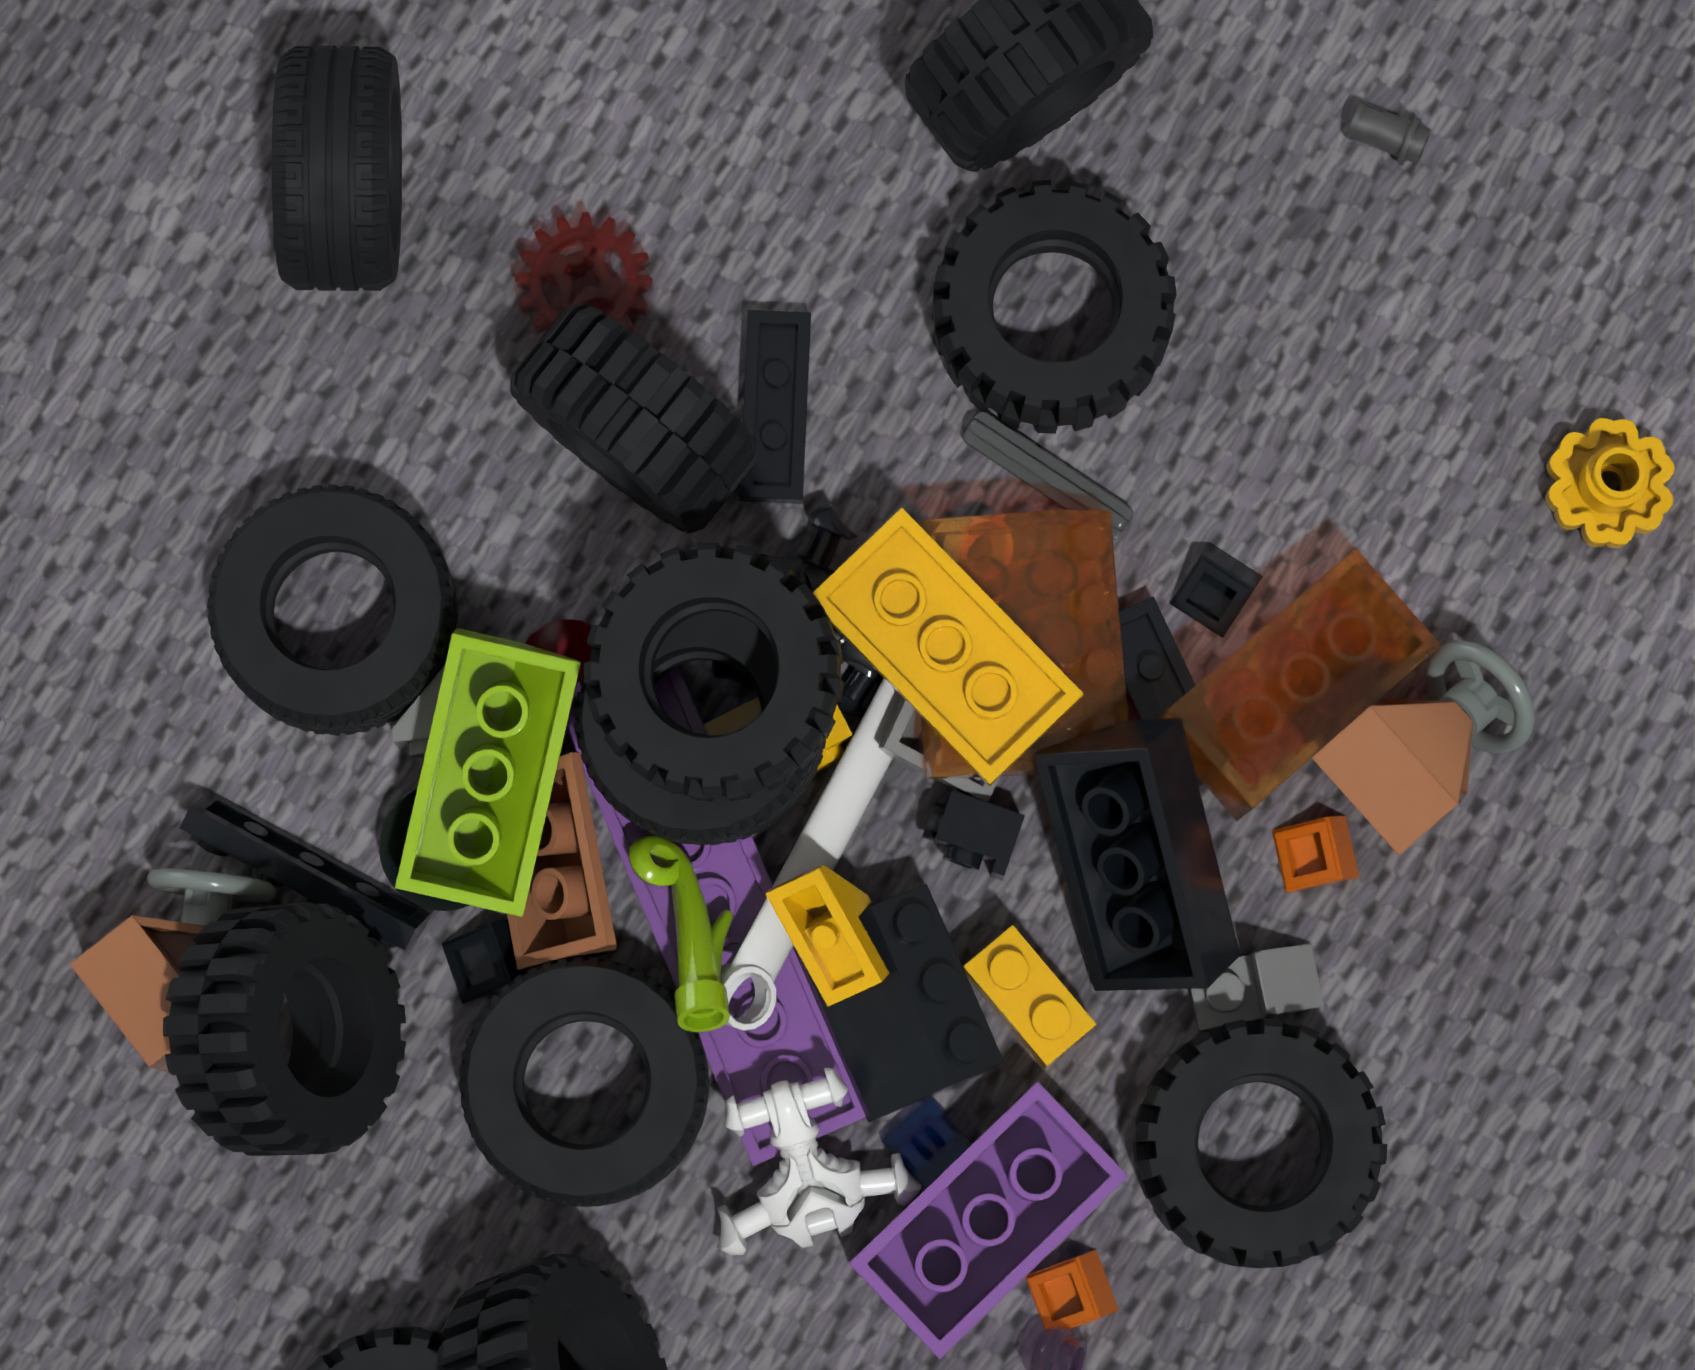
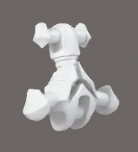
M824 1068L826 1078L799 1085L798 1082L789 1083L788 1080L778 1081L771 1085V1089L763 1092V1097L736 1104L733 1095L725 1101L726 1117L724 1125L726 1128L734 1131L740 1138L744 1134V1129L771 1121L773 1127L770 1131V1144L780 1150V1156L784 1159L780 1160L779 1169L775 1170L773 1177L757 1191L756 1195L760 1202L735 1215H732L725 1204L717 1208L721 1220V1234L717 1248L729 1255H744L747 1247L745 1238L770 1225L775 1232L793 1239L800 1247H812L814 1245L811 1236L837 1228L841 1238L851 1234L854 1221L864 1208L865 1197L894 1194L897 1203L902 1206H906L915 1200L922 1185L909 1174L903 1164L900 1153L891 1155L892 1168L861 1171L858 1161L847 1160L842 1157L836 1158L831 1153L826 1154L822 1148H817L818 1142L816 1137L820 1128L815 1119L808 1115L807 1110L830 1103L842 1107L844 1096L848 1091V1087L840 1080L834 1068Z

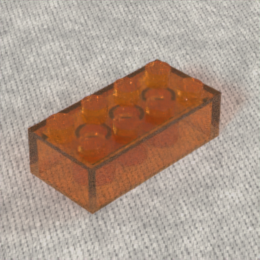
M1355 548L1158 719L1182 718L1195 774L1232 817L1238 821L1308 762L1368 707L1378 701L1441 644Z

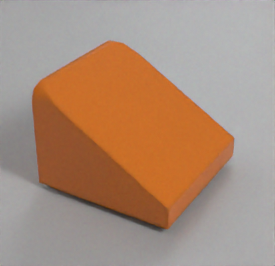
M1346 815L1328 816L1272 830L1286 893L1359 878Z
M1096 1249L1033 1272L1025 1277L1047 1337L1097 1320L1119 1310Z

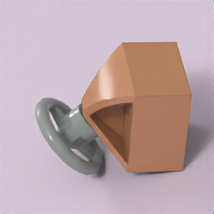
M1453 641L1438 648L1431 656L1426 669V688L1430 700L1382 698L1368 707L1312 757L1398 855H1401L1468 794L1471 746L1488 753H1510L1522 747L1533 732L1535 711L1525 682L1508 661L1495 651L1481 644L1469 641ZM1454 661L1462 680L1447 692L1445 672L1448 665ZM1478 665L1491 672L1507 690L1512 703L1498 696L1493 687L1484 681ZM1495 718L1513 727L1510 732L1502 735L1483 731Z
M174 868L151 870L147 876L149 886L160 891L184 895L181 922L131 915L69 964L150 1068L168 1073L165 1055L170 1054L169 1036H163V1018L170 1015L171 1002L165 999L170 981L173 978H178L181 972L176 965L183 952L189 945H196L193 939L209 922L217 921L222 914L232 911L233 901L249 903L272 901L276 896V889L271 883L249 877Z

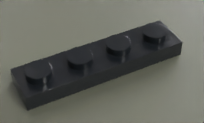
M212 791L206 793L189 807L180 826V829L195 836L196 843L204 850L218 856L230 855L250 866L252 874L259 880L269 882L277 887L287 886L307 897L308 903L328 904L339 908L346 915H352L369 930L367 937H374L382 946L389 948L399 947L406 950L421 935L433 913L432 910L408 901L397 891Z

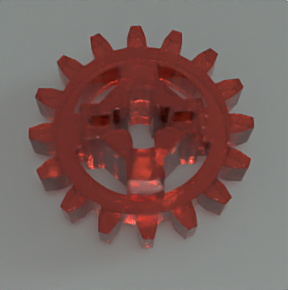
M589 212L582 213L579 227L570 228L568 221L563 216L557 217L559 233L552 237L547 232L538 229L535 232V236L540 246L539 251L522 249L520 254L522 262L531 268V271L515 274L517 287L531 290V293L518 300L522 312H534L537 310L539 312L531 323L533 330L537 334L546 331L564 309L583 303L588 307L592 306L598 310L601 308L611 310L606 316L614 318L634 333L629 315L634 313L646 316L649 311L648 304L638 297V293H647L653 291L654 288L651 277L638 275V272L643 271L650 265L647 252L632 255L630 253L637 243L636 235L630 231L619 239L615 237L616 222L611 217L606 219L600 229L594 228ZM585 244L582 250L566 256L559 254L570 246ZM612 253L621 261L626 270V286L621 284L619 279L609 275L607 267L611 261ZM594 264L593 273L598 287L586 286L582 293L578 294L576 299H574L576 291L571 279L572 275L582 278L587 270H591ZM543 279L560 289L562 295L558 302L559 308L557 312L550 307L543 295Z

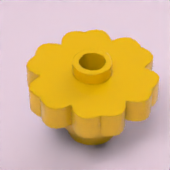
M1596 419L1588 427L1585 435L1571 432L1564 436L1556 452L1547 461V472L1556 482L1546 492V504L1554 512L1556 523L1560 528L1574 530L1581 527L1582 538L1588 546L1603 547L1606 545L1610 548H1623L1632 539L1635 532L1644 535L1651 534L1658 528L1664 514L1673 505V495L1664 484L1674 474V463L1666 455L1665 447L1659 438L1652 436L1639 439L1636 425L1630 420ZM1610 474L1618 480L1619 491L1610 489L1603 482L1601 475Z

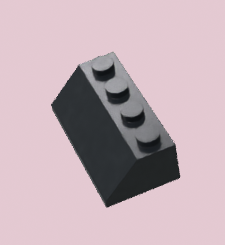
M1182 718L1123 721L1039 749L1033 755L1094 990L1209 988L1241 954Z

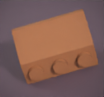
M580 752L568 753L559 757L524 915L519 917L507 914L517 970L537 968L545 963L557 962L560 959L594 958L616 952L617 949Z

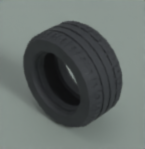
M318 45L317 49H314V46H295L279 58L275 78L272 120L274 245L279 276L282 281L295 290H313L317 287L318 291H336L337 288H340L341 291H358L359 288H362L363 291H381L397 278L402 214L401 96L396 57L382 47L364 46L360 50L359 46H340L339 49L335 45Z

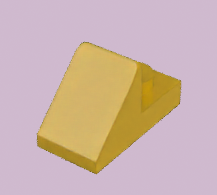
M824 864L773 887L765 893L828 1007L883 982L889 975V971L859 919V915L871 903L869 896Z

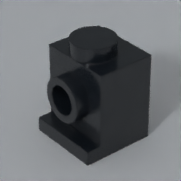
M952 790L947 805L937 801L934 802L923 838L932 840L934 844L945 847L942 858L954 864L973 870H979L982 861L994 864L990 877L1002 881L1025 815Z

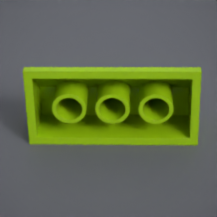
M457 628L452 633L396 880V889L523 917L581 661L521 642Z

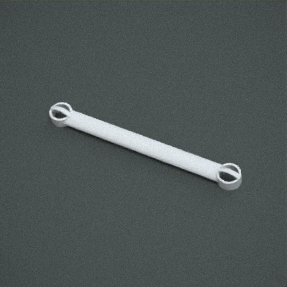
M966 516L955 521L949 528L943 542V550L983 589L986 581L994 580L1001 576L1009 567L1013 556V540L1009 530L1002 522L989 517ZM987 532L992 545L991 558L983 568L974 571L966 558L968 549L982 534ZM884 678L772 888L822 864L833 871L892 761V758L878 746L902 696ZM768 898L764 901L733 962L725 963L721 966V983L725 985L727 990L728 1006L732 995L744 980L751 977L754 983L755 996L751 1007L738 1018L730 1016L729 1021L725 1024L743 1031L756 1029L764 1024L773 1013L776 1004L774 981L794 946Z

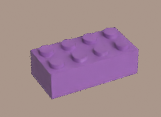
M1037 1082L872 1240L849 1265L921 1341L941 1359L1129 1176L1048 1091Z

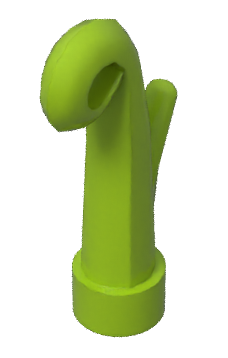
M656 835L642 836L634 840L630 846L629 863L633 872L647 884L653 886L671 885L679 972V988L674 994L678 1025L682 1029L691 1032H707L724 1026L730 1018L727 990L725 985L721 983L720 972L723 945L732 923L733 914L727 909L720 912L711 926L699 880L693 864L685 852L671 840ZM653 860L657 861L662 867L656 865Z

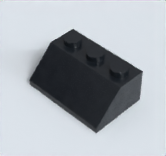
M927 884L870 906L859 915L860 921L889 971V975L884 981L828 1007L793 946L868 1123L978 1077L1005 1063Z

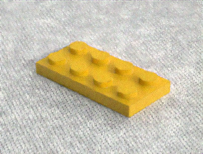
M903 508L898 510L813 592L825 609L833 626L989 787L1084 695Z

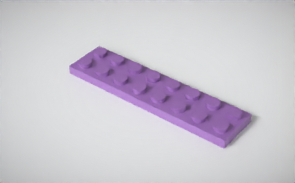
M679 667L671 669L654 685L661 706L678 725L692 732L708 735ZM577 682L566 731L575 752H580L581 755L575 731L577 718L574 716L575 707H577V692H581L582 687L579 685L580 682ZM582 761L585 776L675 986L678 989L677 935L671 885L653 886L645 883L637 877L629 863V850L634 840L645 835L654 834L626 819L605 800L601 792L594 786V782L590 779L587 768ZM752 836L744 840L738 839L736 842L721 843L713 846L710 844L705 846L683 844L672 841L685 852L693 864L707 905L710 925L712 926L720 912L726 909L732 912L733 919L724 941L721 966L725 963L733 962L767 898L765 893L773 886ZM653 860L656 865L662 867L657 861ZM793 947L774 981L776 1004L773 1013L764 1024L756 1029L744 1031L724 1025L712 1031L698 1032L703 1043L706 1058L725 1101L733 1095L736 1104L763 1097V1092L771 1089V1085L778 1081L788 1080L789 1083L798 1082L799 1085L826 1078L824 1068H834L840 1080L848 1087V1091L844 1096L842 1107L830 1103L807 1110L808 1115L815 1119L820 1128L816 1139L866 1118ZM751 977L744 980L732 995L729 1002V1013L733 1018H738L745 1014L752 1005L755 987ZM771 1121L744 1129L741 1140L753 1167L780 1155V1150L770 1144V1131L773 1127Z

